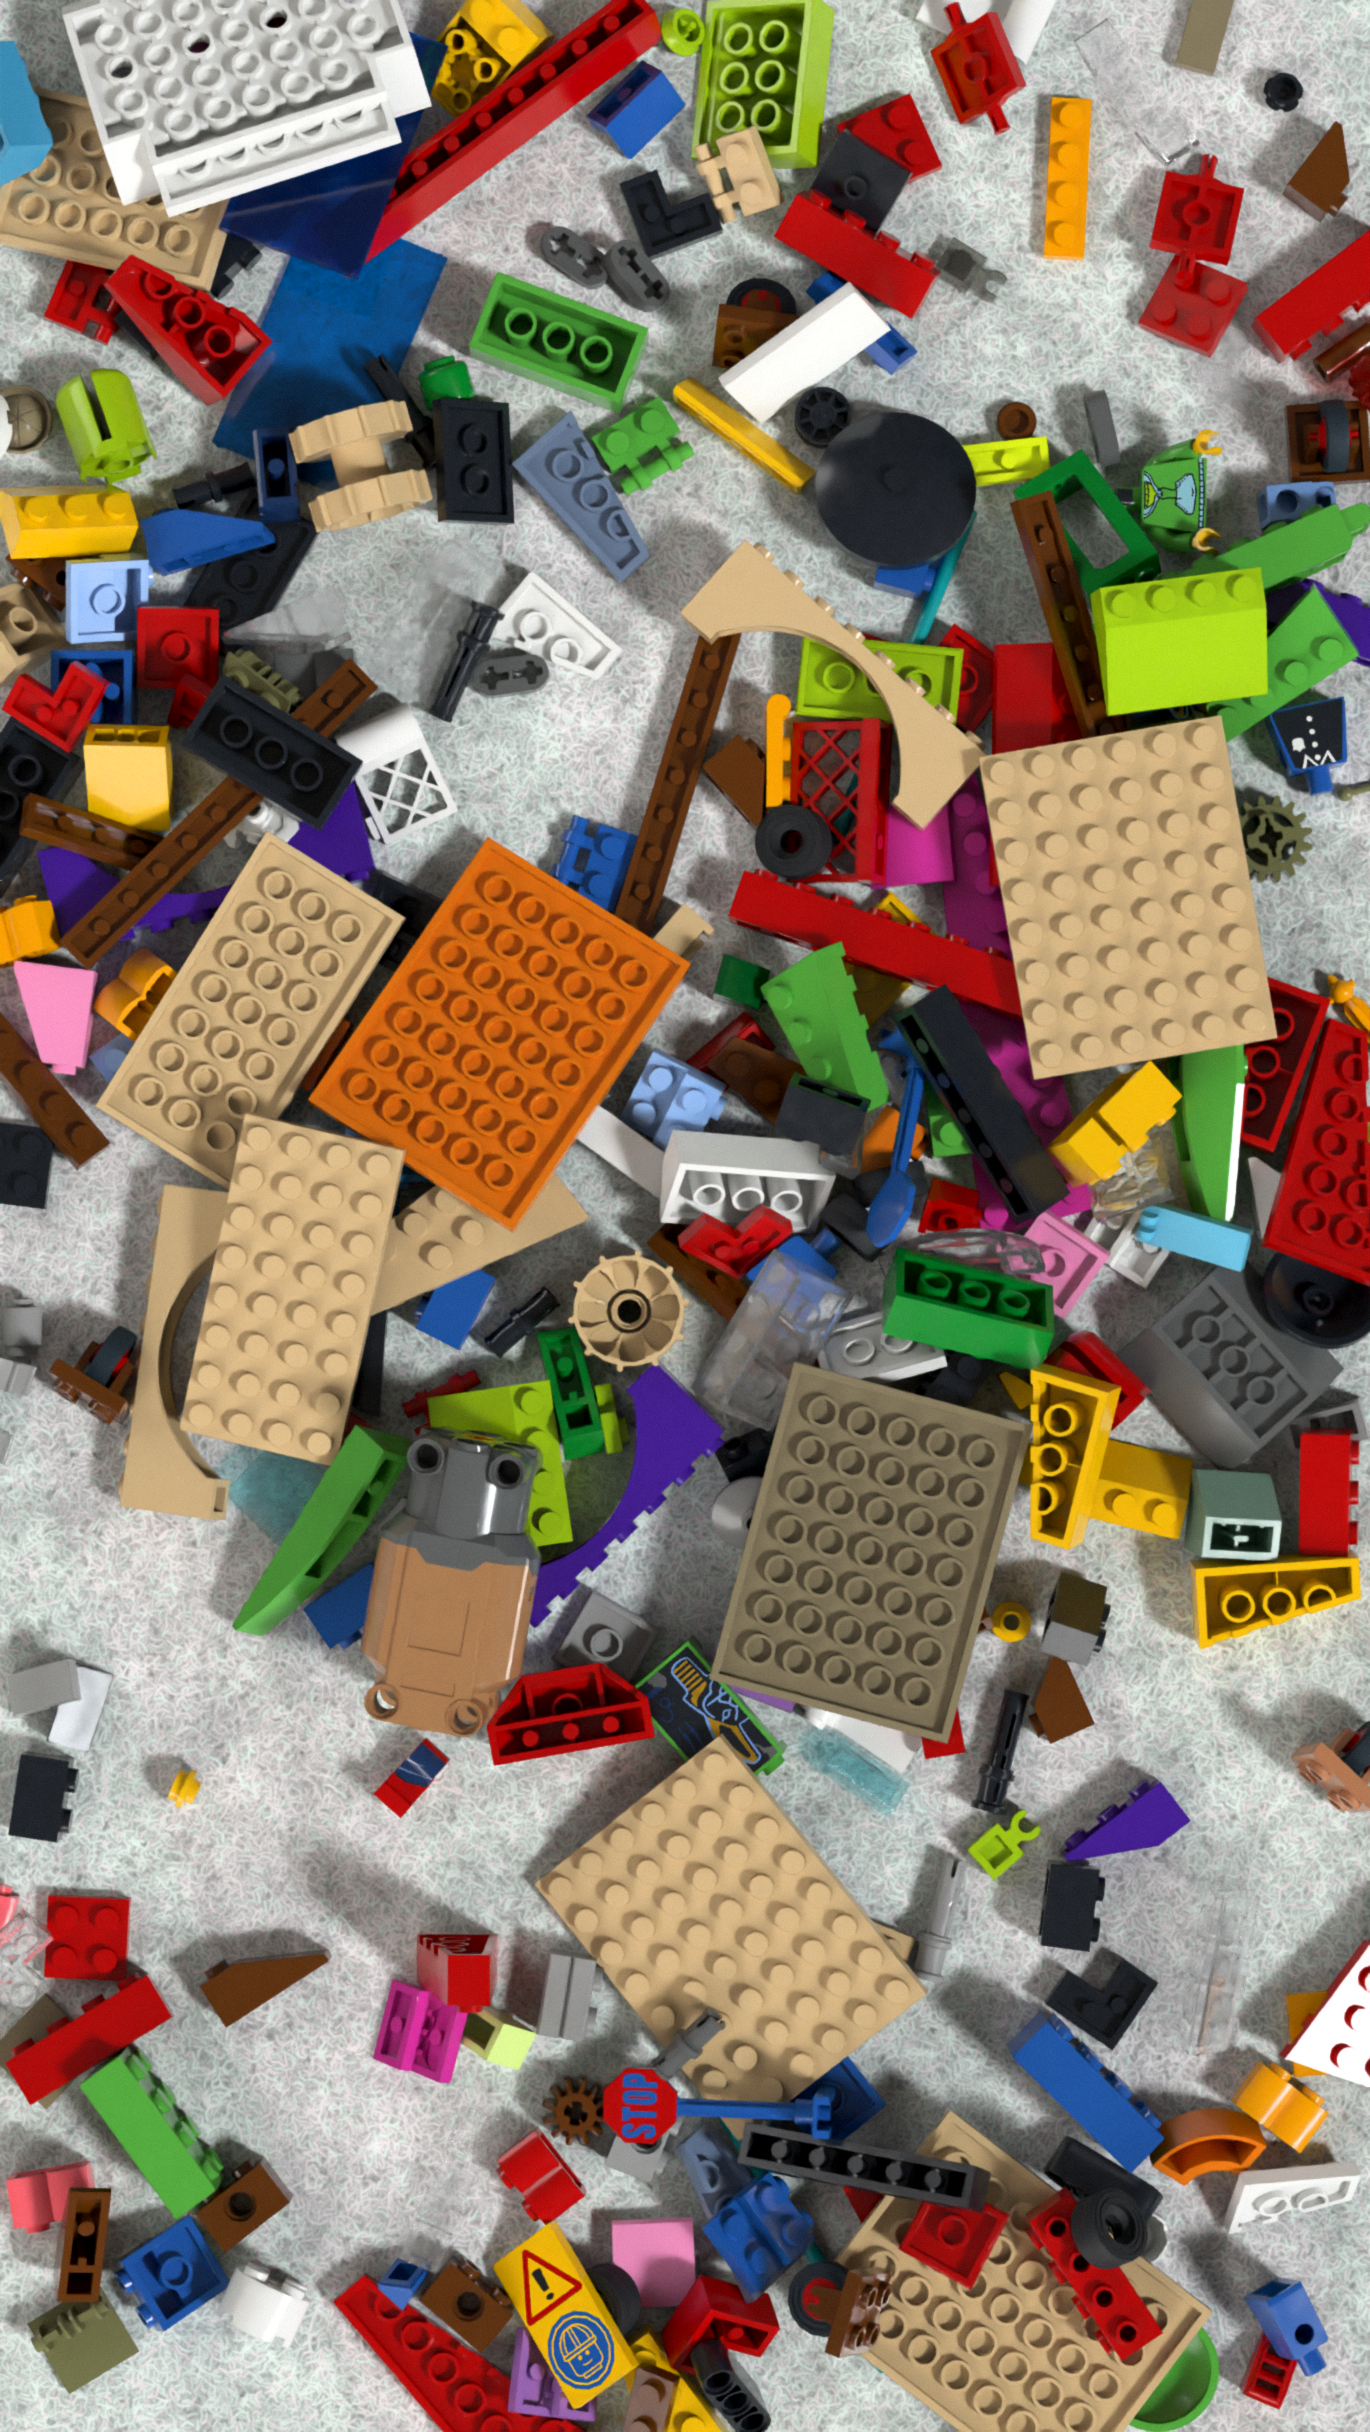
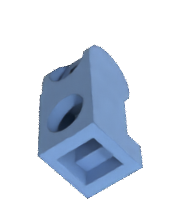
M1328 481L1268 485L1256 494L1261 530L1267 529L1280 521H1286L1287 524H1291L1300 520V514L1313 506L1321 504L1324 509L1336 503L1334 483Z

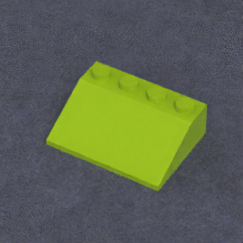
M722 0L707 2L704 27L705 36L702 45L690 157L692 160H698L694 150L695 146L709 142L713 155H719L721 153L716 143L718 138L756 125L772 168L818 167L835 13L833 8L822 0Z
M1261 567L1103 587L1090 594L1107 716L1268 694L1267 617Z
M550 1380L427 1398L431 1427L449 1426L458 1431H485L507 1437L508 1440L518 1443L528 1441L535 1444L542 1452L543 1465L534 1478L526 1529L537 1547L573 1541Z

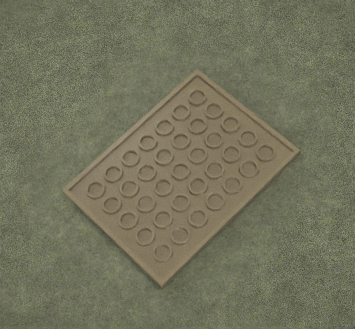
M794 1361L709 1679L948 1744L1033 1425Z

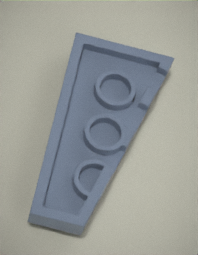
M570 410L512 463V467L621 584L650 558V553Z
M711 2120L699 2125L676 2146L708 2220L753 2179L746 2168L737 2163L738 2157ZM806 2251L792 2263L783 2266L761 2289L749 2294L732 2271L746 2304L755 2301Z

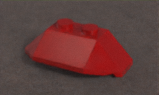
M602 1662L520 1676L487 1724L494 1766L655 1738L648 1696Z

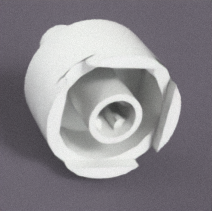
M250 2260L246 2267L237 2266L217 2308L216 2315L222 2319L226 2311L233 2316L230 2324L269 2343H273L275 2336L283 2338L284 2341L281 2347L290 2348L311 2302L305 2296L308 2287L290 2278H285L283 2284L268 2277L271 2272L270 2269Z

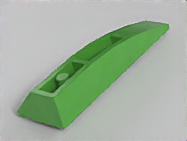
M1244 1044L1167 1057V1079L1182 1095L1173 1105L1177 1111L1170 1120L1179 1169L1191 1210L1194 1213L1234 1224L1233 1216L1244 1077L1248 1071V1059L1246 1054H1244Z
M357 1424L354 1426L334 1461L324 1473L310 1500L305 1504L302 1513L289 1534L284 1538L273 1560L263 1572L249 1599L242 1606L241 1612L232 1625L236 1631L264 1636L290 1615L325 1581L369 1526L408 1463L407 1453L409 1447L413 1444L411 1440Z

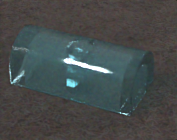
M844 1737L841 1738L820 1769L826 1776L886 1817L894 1811L910 1785L908 1781Z

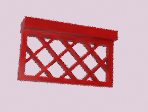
M866 718L863 721L793 722L790 804L801 806L803 799L805 803L802 806L812 809L821 815L830 830L841 842L831 852L827 863L819 872L811 877L800 880L786 878L787 883L796 881L804 884L866 883L869 885H886L892 724L879 718ZM837 731L832 737L827 733ZM848 731H860V746L848 756L837 743ZM805 732H818L827 741L812 757L804 750ZM833 748L845 762L829 777L817 763ZM803 758L807 761V763L804 766ZM858 759H859V767L855 764V762H856ZM851 768L858 775V787L847 797L835 783ZM814 769L825 782L809 797L802 789V780ZM831 788L843 802L827 817L816 803ZM849 808L856 815V827L845 837L833 823ZM798 831L788 834L787 851L789 853L797 852L802 844L800 845V838L802 841L803 838ZM846 848L855 856L854 874H841L832 864ZM826 869H828L832 874H822V873H823Z

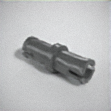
M707 2007L686 2030L680 2029L674 2034V2041L651 2061L653 2068L659 2065L654 2069L655 2073L663 2080L669 2081L690 2059H697L703 2053L702 2047L720 2030L726 2027L725 2021L721 2020L722 2016L713 2008Z

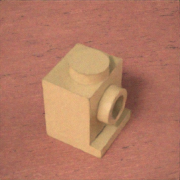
M684 903L656 934L653 940L690 961L704 945L699 940L700 937L704 934L710 939L715 934V929Z

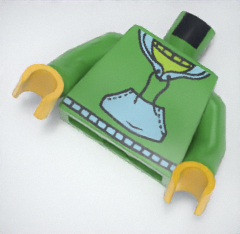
M1209 429L1203 430L1197 435L1196 439H1189L1168 447L1150 458L1146 466L1141 468L1138 474V487L1115 488V495L1126 510L1138 511V526L1145 532L1147 538L1169 553H1197L1200 550L1206 555L1213 553L1214 557L1219 553L1214 547H1207V543L1211 538H1221L1222 536L1213 529L1206 528L1207 458H1200L1202 453L1211 456L1221 454V447L1208 448L1209 439L1220 435L1219 432Z

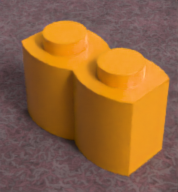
M31 895L15 899L13 901L14 907L8 909V906L0 907V969L14 966V961L26 962L62 948V944L59 942L60 935L51 900L38 901L37 895Z
M143 947L128 958L120 971L119 978L111 981L103 988L95 1000L93 1009L130 1040L136 1041L178 973L146 947Z
M1259 2060L1230 2100L1289 2146L1301 2153L1329 2114L1321 2107L1325 2099L1306 2085L1300 2091L1288 2081L1293 2075L1276 2062L1272 2061L1269 2066H1266Z

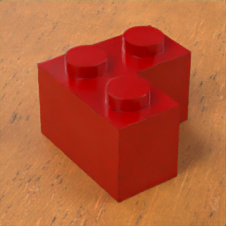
M699 2275L660 2332L670 2368L696 2375L690 2360V2352L699 2343L715 2339L724 2343L730 2350L760 2358L780 2330V2326L768 2293H763L755 2301L746 2304L738 2285Z

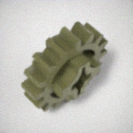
M1258 796L1255 808L1248 802L1241 805L1244 816L1239 815L1242 833L1246 823L1255 817V830L1252 834L1244 836L1243 842L1245 854L1252 852L1262 858L1263 865H1260L1246 854L1249 874L1252 872L1256 873V882L1258 884L1264 881L1266 875H1270L1273 884L1278 883L1281 879L1280 872L1282 871L1291 878L1296 874L1292 864L1294 863L1298 866L1305 865L1307 860L1300 853L1310 851L1313 846L1304 841V837L1312 833V828H1302L1300 824L1305 819L1306 814L1301 813L1294 816L1291 812L1294 809L1295 803L1291 801L1283 808L1280 806L1279 796H1275L1270 804L1267 805L1263 796ZM1273 815L1285 820L1289 826L1284 827L1274 821ZM1265 830L1268 831L1269 836H1276L1278 840L1272 845L1271 849H1269L1267 843H1260L1259 838L1265 834ZM1294 843L1291 855L1282 863L1281 850L1285 845Z

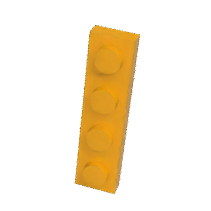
M1051 98L1043 259L1079 261L1084 259L1092 99Z

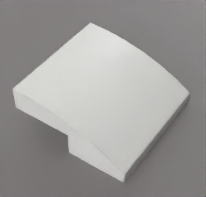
M1119 1177L1085 1229L1084 1234L1111 1252L1109 1258L1104 1263L1105 1265L1144 1290L1149 1291L1173 1251L1137 1241L1136 1232L1141 1224L1139 1222L1141 1212L1144 1211L1145 1203L1149 1199L1154 1201L1155 1199Z

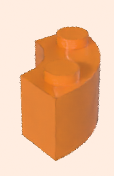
M1200 2109L1178 2115L1164 2122L1159 2127V2130L1165 2139L1149 2154L1154 2168L1185 2186L1196 2176L1210 2171H1229L1239 2175L1240 2172L1246 2171L1267 2146L1259 2123L1252 2117L1228 2109Z

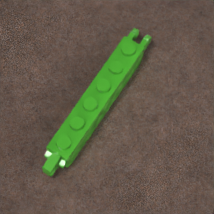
M1362 502L1339 511L1336 503L1324 509L1321 504L1313 506L1300 514V520L1288 525L1286 521L1275 523L1263 532L1264 536L1253 541L1249 537L1242 538L1231 544L1227 548L1228 552L1220 556L1214 557L1213 553L1204 555L1191 564V569L1178 574L1177 570H1171L1159 576L1156 580L1261 567L1265 596L1270 595L1343 562L1354 538L1366 532L1370 525V507Z

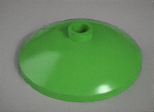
M1201 2327L1129 2425L1145 2431H1171L1194 2421L1207 2408L1217 2388L1219 2361L1215 2346L1203 2327Z

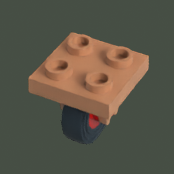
M1370 1721L1362 1725L1357 1731H1353L1350 1728L1347 1730L1343 1729L1328 1746L1323 1742L1301 1745L1291 1756L1298 1764L1296 1767L1297 1772L1309 1783L1315 1785L1317 1782L1328 1792L1325 1796L1326 1799L1342 1813L1346 1810L1349 1813L1370 1811V1786L1368 1785L1370 1781Z

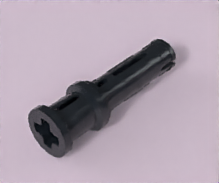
M381 354L377 358H373L362 369L374 383L385 402L389 400L406 402L413 431L404 435L403 439L407 444H412L423 461L422 468L425 469V472L435 469L433 418L423 415L392 369L385 355Z
M472 600L470 606L473 609L463 631H458L456 635V641L459 643L458 648L444 675L431 708L428 710L429 714L449 723L452 722V717L480 655H485L491 648L489 640L497 622L502 621L505 617V614L477 600Z
M1004 1689V1696L987 1764L983 1763L982 1767L979 1768V1773L982 1777L977 1798L972 1800L970 1805L977 1809L1006 1815L1007 1809L1004 1807L1009 1783L1014 1782L1015 1779L1011 1766L1027 1700L1030 1696Z

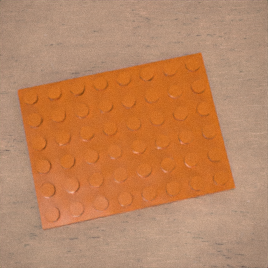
M487 837L310 1095L308 1103L363 1139L406 1149L404 1165L514 1233L691 969V963Z

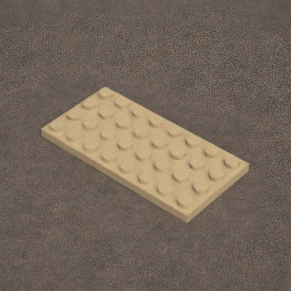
M266 831L97 1102L96 1107L229 1191L245 1113L250 1112L281 1119L406 918L274 834Z
M250 1112L245 1113L179 1430L328 1466L332 1464L344 1444L406 1149Z

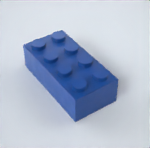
M1040 2010L1007 2044L1011 2056L1131 2174L1165 2139L1159 2130L1163 2123L1158 2119V2115L1142 2099L1136 2104L1130 2099L1133 2093L1115 2072L1111 2070L1106 2075L1101 2070L1104 2065L1100 2058L1083 2041L1078 2046L1071 2041L1074 2037L1071 2029L1055 2013H1052L1048 2018Z

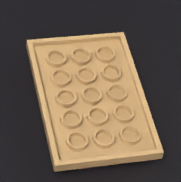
M32 87L33 91L38 95L40 110L46 126L51 129L53 146L40 167L1 186L0 245L114 271L132 254L173 275L176 281L190 288L210 292L239 195L173 217H168L161 194L123 206L99 137L88 98Z

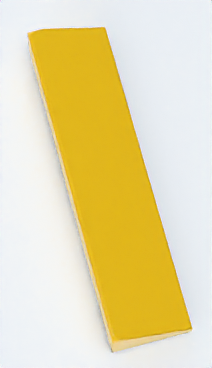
M688 377L673 389V401L796 495L801 494L815 476L816 471L694 378Z

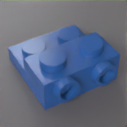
M770 2172L753 2178L701 2227L749 2294L761 2289L783 2266L795 2261L818 2238L812 2231L814 2221L806 2211L795 2208L787 2197L790 2194V2190L786 2182L778 2176H772Z
M190 2215L184 2216L155 2237L147 2239L115 2261L120 2270L115 2272L114 2275L120 2287L126 2294L133 2291L141 2304L136 2308L139 2318L148 2329L155 2326L157 2331L162 2332L227 2289L230 2282Z

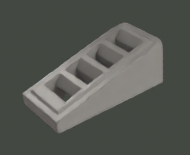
M1361 1397L1302 1412L1282 1429L1290 1458L1300 1456V1442L1295 1424L1302 1422L1303 1427H1313L1311 1420L1318 1418L1320 1428H1330L1327 1416L1334 1414L1338 1428L1348 1429L1343 1412L1349 1410L1351 1411L1356 1429L1353 1432V1440L1362 1441L1369 1439L1370 1429Z

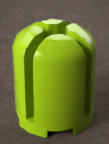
M100 368L90 370V375L112 438L107 440L105 438L87 386H85L81 374L68 380L58 390L56 407L76 463L80 479L88 484L86 477H106L107 483L113 484L142 473L140 464L148 460L151 455H153L155 460L157 456L130 379L118 369Z

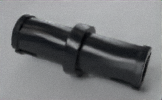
M245 462L242 465L216 474L213 471L205 473V478L179 487H173L172 492L178 508L186 510L214 500L215 504L222 502V497L250 487H256L250 466L248 462Z
M543 1286L521 1308H513L509 1312L510 1317L483 1340L501 1359L525 1335L529 1337L536 1332L534 1327L552 1311L560 1307L561 1304Z

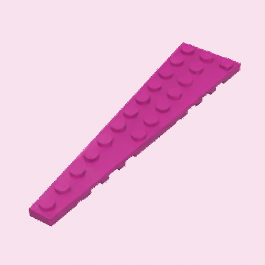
M974 773L950 800L957 881L941 883L947 933L967 939L969 947L983 951L985 946L1001 950L1007 954V960L1013 961L1001 889L999 887H989L990 826L976 774ZM958 1001L960 1009L972 1029L979 1035L981 1044L992 1062L1000 1070L1002 1079L1012 1096L1019 1102L1024 1116L1033 1131L1040 1137L1045 1149L1073 1121L1062 1077L1055 1076L1033 1080L1024 1023ZM972 1154L976 1191H979L977 1208L983 1209L979 1223L981 1240L1030 1227L1036 1217L1015 1225L974 1154ZM1063 1177L1070 1194L1050 1207L1049 1210L1062 1218L1097 1208L1098 1204L1093 1187L1085 1183L1073 1188Z

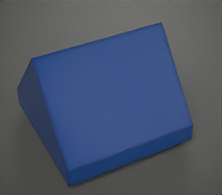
M397 2258L377 2284L378 2288L403 2311L426 2280L433 2268L432 2263Z

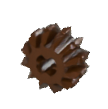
M568 2075L563 2079L565 2091L558 2085L552 2084L549 2090L556 2099H543L542 2106L553 2111L543 2116V2123L552 2124L557 2122L551 2131V2136L557 2138L563 2131H566V2145H572L574 2134H579L581 2143L587 2145L589 2144L587 2130H590L598 2137L603 2134L602 2127L596 2121L605 2122L603 2120V2110H600L603 2108L604 2096L595 2099L601 2091L602 2085L597 2082L587 2090L585 2089L587 2076L581 2075L578 2087H573L572 2078ZM574 2101L581 2102L582 2110L588 2113L585 2116L581 2113L579 2119L571 2118V2111L565 2109L567 2105L573 2107Z

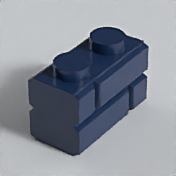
M290 427L253 430L260 522L263 523L300 520L297 466L288 436L289 433H293V428Z

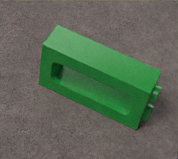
M1081 449L1013 490L1015 500L1018 501L1051 490L1055 504L1084 488L1129 549L1126 555L1105 568L1096 569L1063 526L1087 607L1092 612L1090 594L1097 589L1153 581L1162 571L1157 550Z

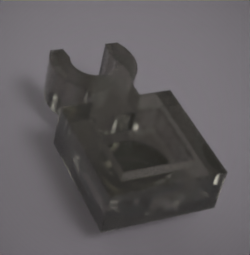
M953 237L935 266L936 269L941 271L939 279L965 295L970 287L974 286L978 289L981 299L987 303H994L996 295L987 290L986 284L990 281H996L1000 285L1005 286L1007 283V277L998 270L986 271L983 269L987 262V257Z

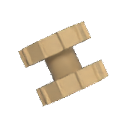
M389 400L365 406L361 405L353 409L326 415L318 420L298 426L293 433L288 434L297 464L302 462L313 464L332 460L339 489L317 496L314 501L308 503L317 533L321 531H329L330 533L393 517L424 506L427 501L433 499L425 469L420 471L410 469L390 474L382 445L404 438V435L413 431L405 401Z
M636 1250L633 1256H618L608 1260L604 1256H600V1264L589 1271L581 1283L577 1281L573 1283L574 1287L577 1288V1293L574 1300L573 1317H569L568 1322L576 1326L579 1337L587 1347L584 1354L587 1356L595 1354L602 1360L617 1365L618 1372H623L625 1367L642 1366L648 1363L658 1366V1359L666 1354L677 1340L684 1341V1335L680 1334L684 1323V1307L690 1305V1300L687 1298L683 1299L678 1284L671 1276L674 1273L673 1267L669 1266L665 1269L656 1262L643 1258L640 1250ZM627 1300H634L641 1307L640 1318L631 1324L624 1323L618 1316L620 1304Z

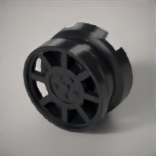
M817 387L811 389L800 398L796 406L795 429L800 439L808 446L826 449L830 442L843 429L849 426L851 422V408L847 399L833 388Z

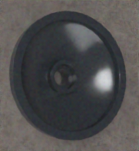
M1277 1252L1273 1256L1263 1275L1262 1295L1270 1316L1285 1333L1301 1343L1322 1349L1348 1347L1361 1341L1370 1333V1286L1281 1252ZM1310 1304L1315 1305L1318 1310L1312 1308Z

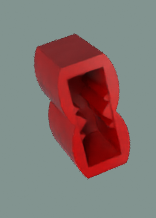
M538 2126L499 2155L496 2160L500 2165L496 2169L498 2176L509 2189L516 2187L525 2198L521 2202L522 2207L534 2222L540 2219L545 2225L551 2223L586 2195L587 2190L579 2178L562 2159Z

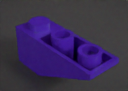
M1144 1779L1128 1792L1131 1799L1119 1808L1114 1803L1103 1810L1096 1817L1099 1823L1087 1833L1081 1828L1067 1838L1064 1842L1067 1848L1061 1853L1067 1861H1074L1159 1846L1191 1820L1161 1781L1155 1779L1150 1783L1148 1779Z

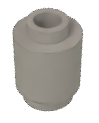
M33 1298L9 1299V1306L1 1307V1346H5L6 1356L38 1355V1345H42L41 1306H33Z

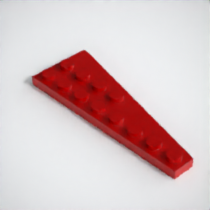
M366 2272L334 2299L333 2303L443 2432H588L570 2419L507 2412L511 2384L510 2375L408 2303L402 2311L379 2290L377 2285L379 2282Z

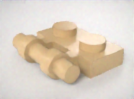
M756 125L718 138L716 143L721 153L719 155H713L709 142L694 147L699 163L696 164L700 176H705L712 195L710 198L715 210L719 213L722 224L737 219L732 203L739 201L745 217L778 206L784 202ZM726 167L733 189L726 190L719 169Z

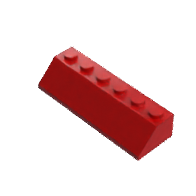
M1053 642L995 645L993 661L992 755L1081 740L1082 736ZM990 831L989 887L1000 888Z

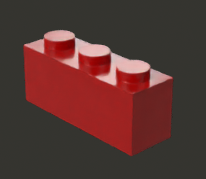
M1304 1427L1301 1432L1299 1554L1348 1556L1351 1545H1358L1359 1521L1351 1520V1506L1359 1504V1481L1352 1480V1465H1359L1360 1440H1353V1429Z

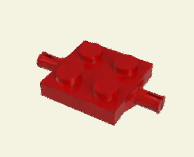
M951 3L947 5L948 7H944L943 10L947 15L952 31L945 41L932 49L930 53L959 123L968 124L983 114H987L994 134H1002L1011 128L1004 115L1002 106L1009 97L1026 87V82L997 12H987L974 22L967 23L960 3Z
M1210 154L1201 156L1198 174L1183 175L1166 171L1149 248L1180 256L1176 277L1182 280L1185 267L1187 266L1184 281L1193 279L1196 260L1228 265L1245 189L1224 184L1214 178L1218 158L1212 155L1209 168H1207Z

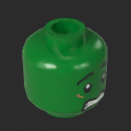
M450 355L423 364L424 371L418 375L417 381L425 407L429 411L433 412L432 401L436 399L472 400L474 398L475 389L468 366L464 361H455L454 355Z

